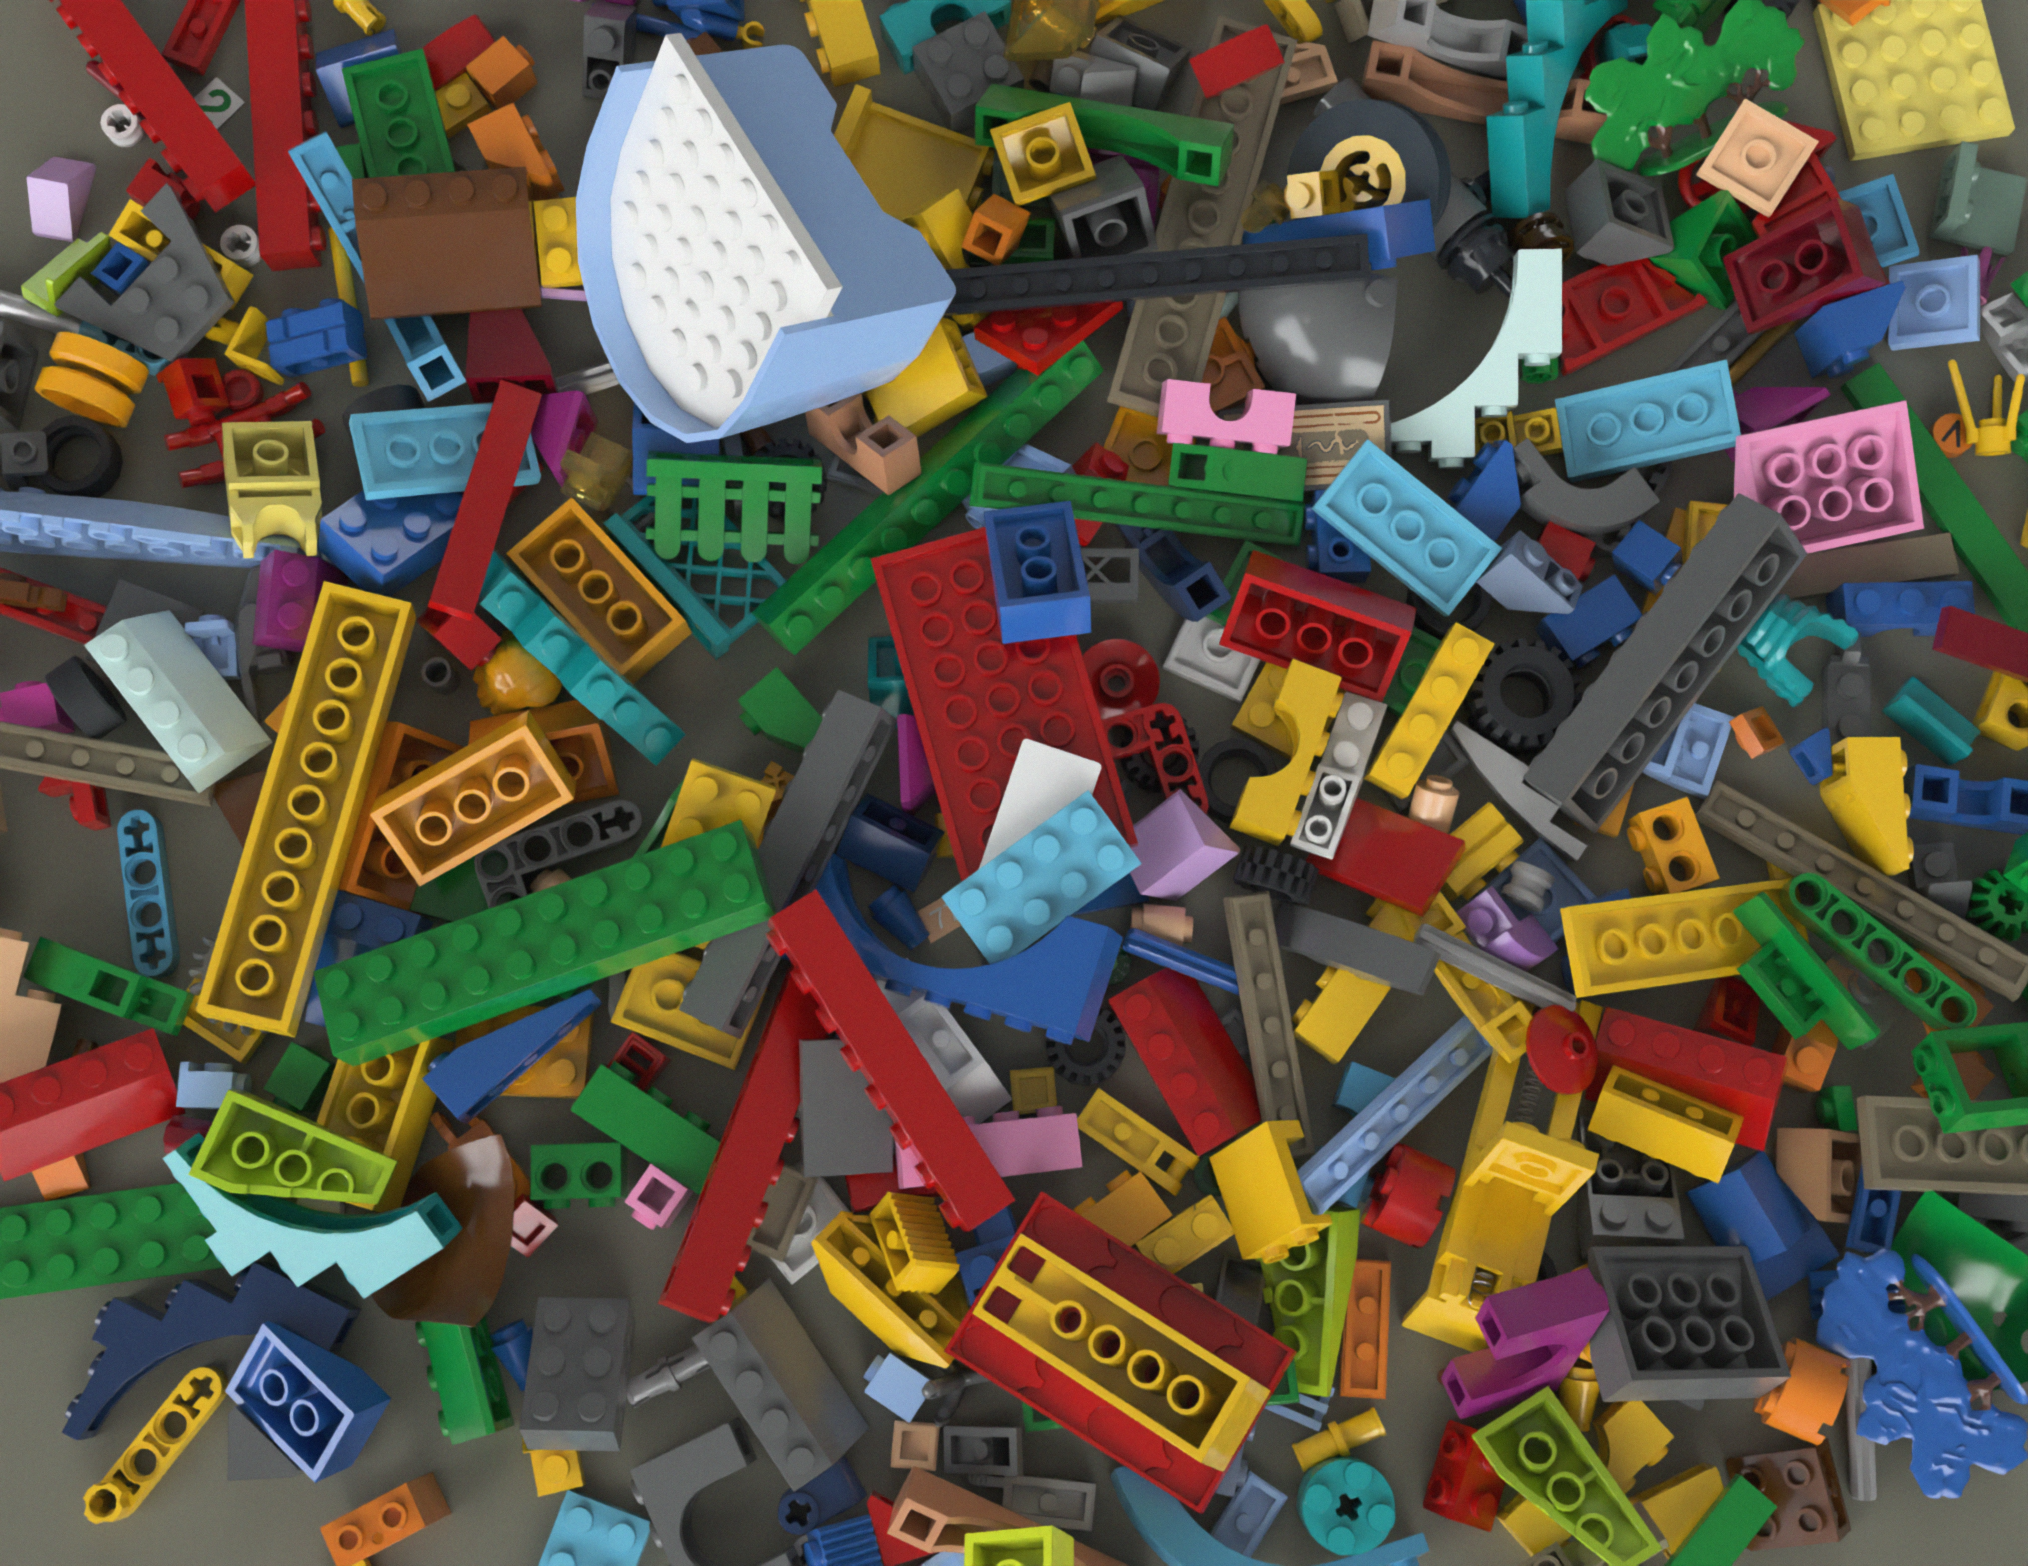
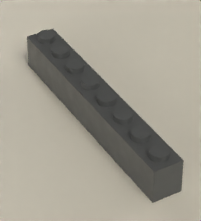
M841 690L837 691L833 701L829 702L825 707L822 723L814 739L805 747L803 761L794 779L785 787L783 801L774 819L765 827L763 841L758 849L777 913L815 890L897 724V720L883 708ZM769 920L710 940L704 950L703 961L694 979L687 984L684 990L683 1001L678 1010L722 1032L741 1039L782 957L778 956L766 937L765 933L771 930L767 925Z

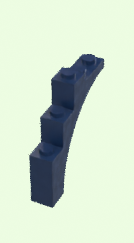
M268 1261L254 1262L251 1267L247 1266L241 1272L234 1286V1291L238 1292L236 1297L200 1279L183 1280L182 1284H177L169 1293L164 1308L167 1309L166 1314L131 1296L114 1297L112 1301H108L99 1311L94 1323L98 1328L91 1339L107 1347V1349L101 1351L91 1363L88 1370V1376L91 1378L83 1393L76 1395L68 1406L65 1413V1418L68 1421L61 1433L77 1441L95 1437L115 1405L140 1379L169 1358L203 1342L232 1335H255L258 1333L261 1325L267 1321H271L329 1352L339 1351L352 1329L361 1308L309 1282H305L297 1287L280 1267Z

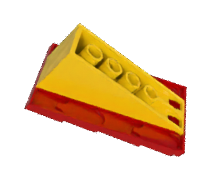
M1042 1191L944 1350L947 1354L1200 1514L1204 1513L1213 1494L1218 1489L1237 1453L1240 1451L1260 1417L1262 1410H1264L1268 1400L1297 1353L1292 1348Z

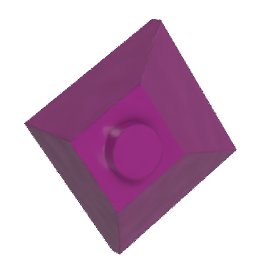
M1752 387L1740 395L1736 390H1733L1741 435L1804 422L1831 394L1826 387ZM1736 447L1724 449L1732 463L1735 462Z
M576 390L542 395L531 428V437L565 495L574 499L579 487L577 480L582 476L598 423L584 392Z
M901 714L897 715L901 804L904 812L914 816L934 795L936 790L915 716Z

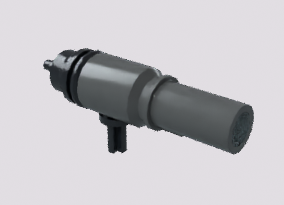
M1347 78L1336 84L1324 95L1316 106L1313 115L1317 118L1328 109L1344 102L1372 99L1353 78ZM1368 152L1357 156L1354 161L1357 164H1365L1369 161L1370 155ZM1451 171V189L1448 204L1433 230L1436 251L1427 253L1435 261H1438V266L1441 270L1448 269L1447 273L1453 280L1467 283L1476 294H1482L1496 285L1506 297L1510 298L1512 277L1508 272L1513 267V257L1516 252L1508 244L1506 229L1501 224H1495L1496 216L1493 213L1484 214L1488 210L1486 208V201L1491 198L1490 171H1486L1474 180L1467 177L1459 179ZM1372 186L1374 190H1380L1381 192H1384L1387 195L1385 199L1386 202L1391 191V188L1377 189L1374 186Z

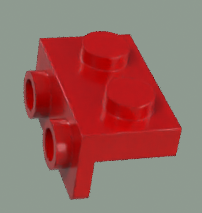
M1448 1420L1422 1506L1424 1509L1450 1520L1491 1532L1505 1481L1498 1476L1472 1438V1434L1477 1432L1478 1429Z

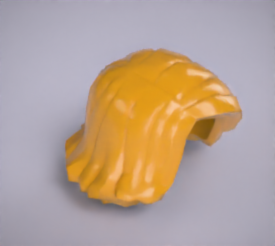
M511 630L503 631L502 636H499L502 640L496 645V654L488 663L475 669L473 681L478 684L477 696L480 699L479 704L483 708H491L490 712L497 716L521 711L526 706L544 707L554 702L562 687L560 680L521 645Z

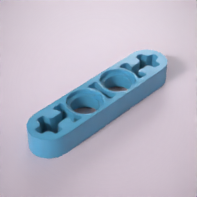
M132 810L122 816L117 825L134 965L140 973L153 978H164L176 970L180 959L164 829L161 821L156 816L144 810ZM138 821L149 826V831L142 833V841L144 847L153 849L152 853L138 852L133 854L134 850L142 851L140 839L131 835L132 830L138 828ZM152 861L156 867L154 879L150 883L139 884L135 877L137 867L142 862ZM157 903L162 911L161 919L156 925L145 927L140 919L141 912L146 905ZM164 933V938L155 937L157 950L166 953V958L159 960V968H157L156 965L147 962V958L155 953L154 941L144 939L143 936Z

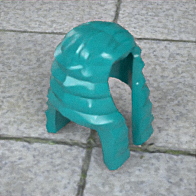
M1778 593L1737 646L1740 656L1747 658L1750 666L1757 668L1758 676L1766 681L1767 687L1774 690L1777 696L1787 700L1788 704L1793 708L1802 704L1804 697L1810 694L1814 683L1786 659L1785 655L1788 648L1804 637L1816 636L1829 640L1845 650L1856 643L1859 633L1854 627L1848 626L1843 619L1834 620L1830 613L1819 612L1816 606H1805L1800 601H1791L1788 594Z

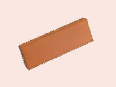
M1356 1259L1341 1336L1339 1396L1386 1399L1391 1261Z

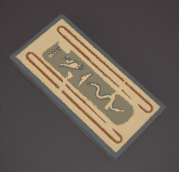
M1390 400L1295 405L1291 444L1285 448H1278L1277 455L1308 459L1304 492L1326 490L1367 439L1392 458ZM1244 408L1218 410L1219 418L1225 421H1236L1242 415ZM1236 443L1235 449L1252 451V445Z

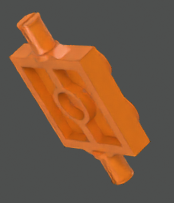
M1226 316L1218 321L1201 383L1211 384L1209 403L1216 416L1219 415L1218 410L1232 409L1246 401V392L1252 389L1265 390V385L1255 369L1254 358L1257 356L1251 342L1245 343L1244 340L1235 334Z

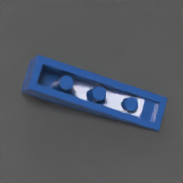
M588 989L456 1048L452 1053L446 1051L440 1054L428 1066L430 1072L422 1079L452 1114L467 1125L603 1003L591 989Z

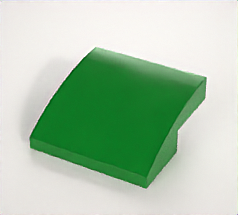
M498 853L486 856L482 863L483 871L490 876L503 874L508 866L507 859ZM475 856L421 887L417 884L409 910L447 922H453L489 909L475 871ZM511 894L501 897L497 906L509 902Z

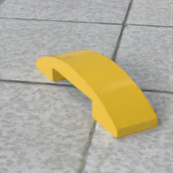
M1440 891L1424 917L1410 911L1403 915L1413 938L1419 927L1427 923L1473 946L1463 932L1466 928L1465 924ZM1439 959L1434 970L1435 974L1459 1008L1489 1044L1509 1064L1526 1053V1032L1532 1016L1521 1001L1515 1003L1508 992Z

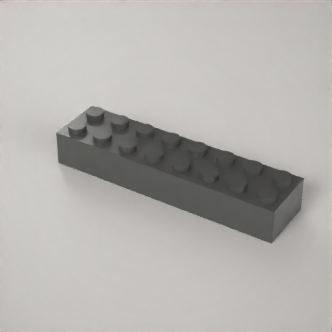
M1738 493L1730 505L1721 510L1716 523L1705 538L1693 547L1689 559L1677 575L1666 583L1661 596L1652 608L1640 617L1636 629L1624 645L1612 654L1608 666L1596 682L1587 687L1582 700L1571 715L1559 724L1555 736L1543 752L1539 753L1532 760L1529 770L1523 778L1539 794L1559 806V812L1593 834L1598 831L1806 557L1807 552L1780 513Z

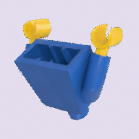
M652 0L656 7L668 5V8L682 20L684 25L703 33L706 31L710 36L731 42L735 38L740 39L744 49L763 46L761 42L748 38L751 34L764 36L765 30L760 23L751 21L744 27L738 26V22L745 20L744 0Z

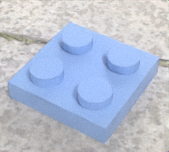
M1978 255L1889 266L1890 284L1903 280L1906 287L1889 323L1888 345L1892 351L1980 341V259Z

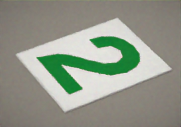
M217 77L194 98L216 129L245 103Z

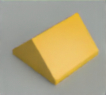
M1070 102L990 130L1008 189L1014 204L1017 206L1097 179Z

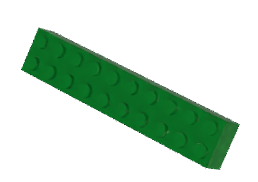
M738 820L315 970L313 973L332 1055L352 1066H357L767 921L770 917L777 914L754 836L742 820Z

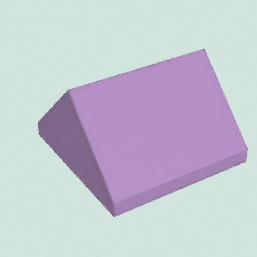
M1179 789L1133 825L1138 846L1131 849L1142 864L1132 870L1130 874L1141 895L1176 901L1239 854L1240 848Z

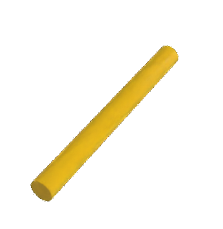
M330 227L328 233L338 297L358 310L350 258L333 228ZM366 359L349 363L352 385L355 387L367 386L369 378Z

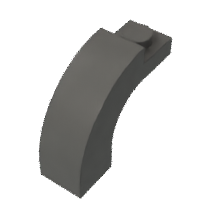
M1528 438L1513 448L1518 484L1521 486L1525 485L1528 489L1520 498L1521 508L1544 526L1548 521H1551L1583 537L1606 535L1632 524L1660 502V499L1635 467L1607 486L1596 489H1582L1572 486L1559 478Z

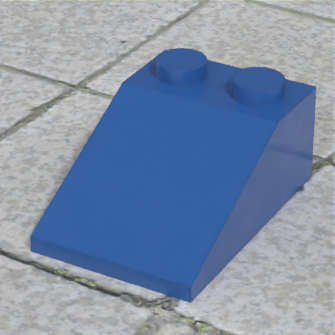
M1071 501L983 511L1002 643L1091 633L1090 593Z
M338 890L315 970L431 930L433 922L421 915ZM314 977L305 1021L326 1027Z
M271 1321L264 1322L261 1325L225 1390L247 1415L315 1483L354 1464L392 1399L360 1367Z

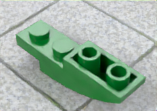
M41 936L23 975V978L62 995L178 1036L195 996L183 989Z

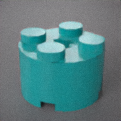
M1338 1455L1322 1461L1305 1472L1298 1489L1297 1512L1306 1531L1320 1545L1337 1555L1350 1556L1366 1553L1377 1547L1386 1538L1395 1523V1501L1388 1482L1378 1470L1358 1458ZM1342 1494H1345L1350 1499H1355L1350 1504L1352 1511L1348 1514H1344L1341 1510H1335L1341 1505L1339 1497Z

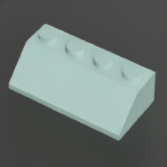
M170 610L123 619L84 645L198 793H201L273 743L193 639L185 632V629Z

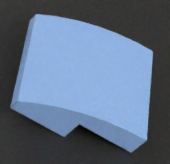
M1695 702L1642 773L1673 788L1705 799L1709 795L1731 729L1729 721L1735 717L1696 704Z

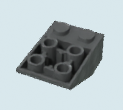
M1579 1115L1577 1118V1141L1582 1143L1586 1150L1599 1154L1595 1173L1577 1190V1225L1581 1259L1588 1260V1250L1591 1247H1681L1684 1241V1232L1674 1165L1660 1159L1651 1158L1643 1152L1621 1143L1610 1141L1599 1134L1587 1130L1592 1116Z

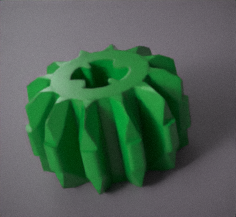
M1990 869L1984 872L1983 878L1977 877L1972 879L1973 892H1971L1969 900L1971 910L1967 911L1965 919L1975 918L1977 921L1976 927L1985 932L1987 931V933L1999 940L2003 938L2009 942L2019 940L2021 932L2028 933V894L2003 876L2004 870L1999 873L1996 869Z

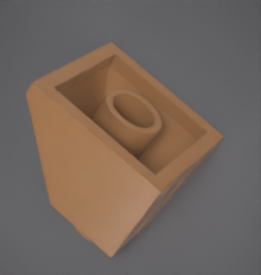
M1777 1128V1139L1773 1145L1776 1173L1817 1220L1850 1224L1862 1164L1860 1135L1831 1129Z

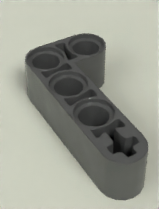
M615 800L507 837L478 853L474 860L475 871L488 908L496 907L499 899L504 895L512 894L519 898L527 896L522 881L523 877L633 839L638 833L642 822L640 810L631 801ZM616 811H621L624 817L631 815L633 820L628 824V831L622 832L619 826L605 829L604 834L608 839L600 840L599 826L593 818L600 816L601 825H604L614 820ZM581 824L590 829L592 840L589 844L577 847L568 841L567 831L574 825ZM542 839L550 846L549 856L543 861L538 862L527 858L524 849L529 841ZM493 853L503 855L508 861L506 871L499 876L486 874L482 869V863L486 856Z

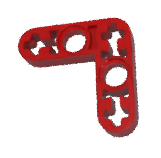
M1156 703L1102 719L1107 740L1109 730L1117 725L1126 726L1130 729L1133 736L1132 742L1124 748L1114 747L1108 740L1113 760L1148 750L1164 801L1179 790L1178 788L1174 792H1170L1169 786H1180L1192 779L1194 785H1187L1186 788L1188 798L1193 802L1198 801L1200 804L1198 807L1207 814L1209 805L1205 788L1182 717L1174 706L1167 703ZM1157 714H1162L1164 720L1172 719L1173 723L1168 728L1170 742L1179 738L1181 744H1170L1157 751L1155 745H1163L1164 742L1160 729H1152L1150 727L1155 722ZM1170 754H1179L1187 762V771L1181 776H1170L1163 769V759Z

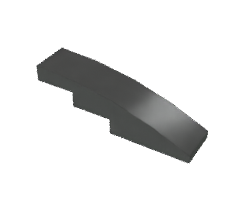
M1283 902L1274 922L1280 949L1308 956L1320 964L1349 971L1360 979L1422 996L1441 956L1437 951L1394 935L1287 902Z

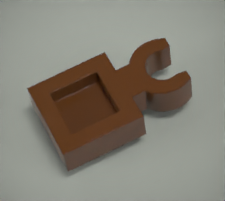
M0 573L1 604L34 609L35 607L65 612L68 595L63 594V590L31 586L29 583H26V577L12 573Z

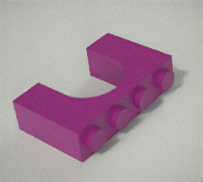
M1588 1267L1486 1297L1475 1319L1489 1348L1452 1358L1441 1377L1460 1419L1526 1400L1547 1386L1552 1391L1558 1389L1610 1310L1604 1288L1594 1280Z

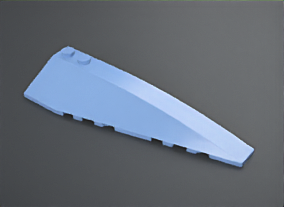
M0 487V552L252 568L259 565L260 561L273 550L306 555L296 540L286 535L276 534L267 536L258 542L254 558H243L242 550L231 536L230 518L224 515L135 501L52 495L33 487H20L19 492H7ZM317 542V556L313 557H318L324 560L325 562L331 564L332 566L338 568L321 551L318 550Z

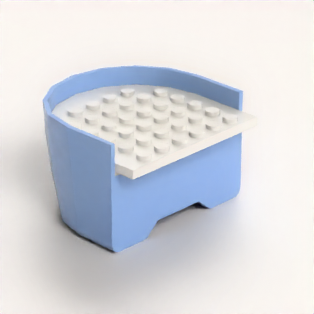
M682 33L665 35L656 61L619 65L616 67L586 147L576 196L578 264L593 327L618 382L652 424L686 443L724 438L829 405L891 382L921 354L956 294V287L921 232L882 211L831 132L837 107L835 100L802 51L791 45L782 44L695 55Z

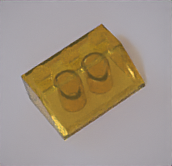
M1013 0L1003 57L1009 62L1068 59L1078 47L1085 48L1095 36L1097 31L1095 19L1100 2L1098 0Z

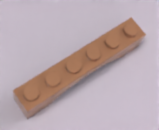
M1375 40L1372 42L1361 86L1372 100H1389L1408 106L1420 113L1487 125L1486 116L1503 110L1502 104L1508 102L1507 81L1488 79L1458 71L1425 56L1412 47ZM1577 78L1569 81L1559 114L1555 138L1591 144L1596 133L1606 121L1607 114L1599 113L1585 100L1586 89L1590 84L1589 80Z
M913 1466L894 1501L887 1534L928 1553H964L965 1534L1039 1527L1043 1525ZM1074 1540V1566H1129Z

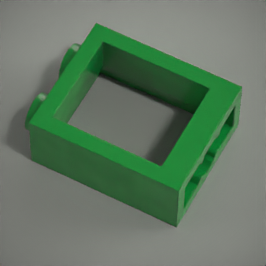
M2028 1022L1931 1031L1911 1051L1914 1068L1918 1075L1921 1076L1930 1099L1931 1110L1938 1118L1944 1134L2028 1124ZM1993 1049L2013 1098L1971 1103L1951 1054Z

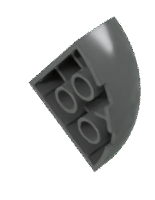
M1370 272L1369 281L1239 291L1238 307L1243 335L1245 339L1249 338L1252 348L1259 360L1256 365L1264 378L1275 391L1281 390L1286 393H1295V404L1297 405L1372 401L1384 374L1391 349L1398 279Z

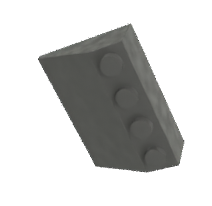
M1748 1246L1591 1247L1588 1250V1268L1594 1280L1604 1288L1610 1308L1590 1339V1358L1603 1402L1761 1398L1791 1377Z

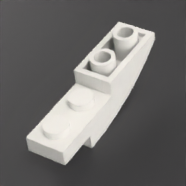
M1349 692L1345 693L1290 846L1331 860L1333 859L1372 757L1373 748L1387 711V704Z

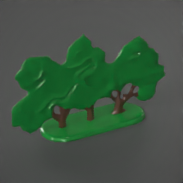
M1738 0L1726 14L1721 27L1722 31L1716 44L1708 46L1704 44L1703 35L1700 30L1691 26L1680 28L1674 18L1662 13L1646 38L1648 57L1643 65L1629 62L1621 56L1597 65L1591 72L1589 77L1590 84L1586 89L1585 100L1599 113L1607 114L1606 121L1591 142L1594 159H1599L1630 172L1638 161L1641 152L1651 146L1659 150L1640 162L1637 173L1641 176H1655L1678 170L1709 155L1735 113L1709 125L1706 116L1708 106L1713 101L1726 97L1736 101L1739 109L1744 99L1752 102L1763 86L1769 87L1773 91H1784L1791 87L1798 74L1795 56L1805 43V39L1801 37L1800 30L1788 28L1785 12L1778 10L1775 6H1765L1761 0ZM1755 68L1756 75L1753 87L1752 85L1746 87L1747 94L1744 95L1742 91L1744 75L1748 69ZM1767 70L1769 73L1768 79L1761 83L1762 71ZM1729 85H1737L1736 95L1730 93L1728 90ZM1768 101L1756 104L1778 118H1782L1789 110L1788 105L1781 101ZM1678 124L1698 125V131L1670 144L1673 127ZM1650 126H1655L1659 137L1652 138L1649 135L1648 130Z

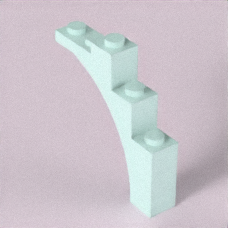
M1521 249L1516 252L1513 257L1512 289L1508 309L1490 351L1474 372L1449 395L1429 408L1391 423L1392 446H1396L1397 453L1421 452V445H1428V462H1438L1439 469L1464 468V461H1471L1475 457V411H1481V417L1499 418L1506 417L1507 410H1514L1518 405V359H1524V365L1545 366L1550 365V359L1557 358L1562 353V249Z

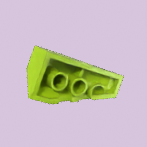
M228 1089L188 1175L229 1193L379 1204L399 1161L245 1090Z
M1331 1205L1323 1213L1330 1214L1333 1224L1318 1232V1240L1303 1246H1293L1288 1249L1290 1255L1287 1258L1274 1263L1265 1264L1262 1258L1256 1259V1262L1260 1261L1263 1277L1265 1278L1266 1288L1262 1289L1265 1304H1270L1275 1326L1273 1337L1297 1352L1294 1361L1298 1392L1322 1397H1329L1331 1394L1358 1248L1360 1209Z
M1549 1386L1472 1434V1438L1501 1479L1610 1566H1638L1662 1549L1659 1542Z

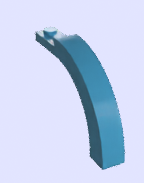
M324 131L289 149L288 153L365 284L355 225L353 177L329 135ZM431 315L384 319L409 370L428 402L467 382Z
M1126 1466L1114 1469L1110 1475L1117 1497L1129 1520L1143 1540L1169 1566H1282L1249 1558L1217 1541L1199 1526L1178 1499ZM1422 1532L1376 1547L1363 1554L1352 1555L1340 1560L1312 1566H1419L1417 1557L1430 1550Z

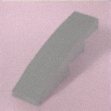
M1456 721L1450 733L1470 761L1473 769L1498 799L1539 838L1541 837L1546 843L1572 862L1577 861L1587 845L1550 822L1559 806L1522 783L1524 775L1529 770V766Z

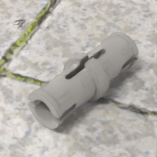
M695 1344L670 1358L664 1356L658 1359L657 1365L630 1378L628 1381L627 1398L630 1404L637 1408L668 1390L674 1392L682 1388L681 1383L711 1367Z

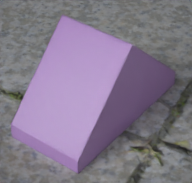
M52 157L27 176L32 232L35 236L74 242L77 239L97 168L93 163Z

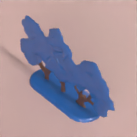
M1881 1249L1874 1255L1866 1258L1848 1251L1845 1253L1844 1259L1837 1263L1838 1278L1824 1288V1296L1821 1301L1823 1315L1818 1321L1816 1342L1819 1346L1840 1357L1873 1359L1877 1366L1876 1374L1864 1382L1862 1400L1867 1406L1866 1410L1860 1414L1856 1434L1883 1445H1887L1889 1442L1896 1441L1902 1437L1912 1439V1460L1909 1469L1912 1471L1923 1494L1935 1499H1939L1942 1496L1950 1499L1961 1497L1962 1491L1969 1481V1466L1972 1464L2004 1475L2028 1458V1453L2023 1446L2028 1438V1423L2019 1415L1997 1409L1992 1404L1993 1388L1997 1385L2016 1403L2028 1404V1396L1944 1278L1924 1258L1918 1254H1912L1911 1265L1914 1272L1928 1290L1927 1294H1919L1903 1286V1278L1906 1272L1903 1259L1896 1251ZM1894 1283L1900 1289L1897 1293H1887L1886 1290L1889 1284ZM1907 1299L1905 1302L1908 1307L1915 1303L1917 1308L1906 1314L1892 1313L1888 1309L1887 1303L1891 1300ZM1938 1306L1960 1335L1947 1346H1936L1929 1340L1924 1331L1926 1312ZM1918 1316L1919 1323L1917 1327L1911 1329L1909 1319ZM1968 1346L1989 1376L1986 1379L1967 1381L1963 1377L1959 1351ZM1981 1395L1982 1406L1978 1410H1972L1971 1403Z

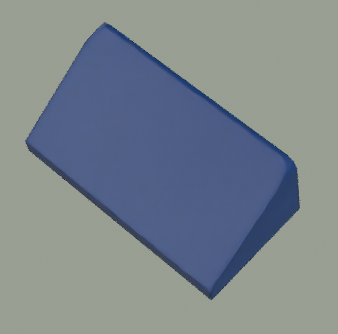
M1862 1164L1846 1247L1864 1254L1874 1255L1881 1249L1891 1250L1902 1191L1864 1189Z

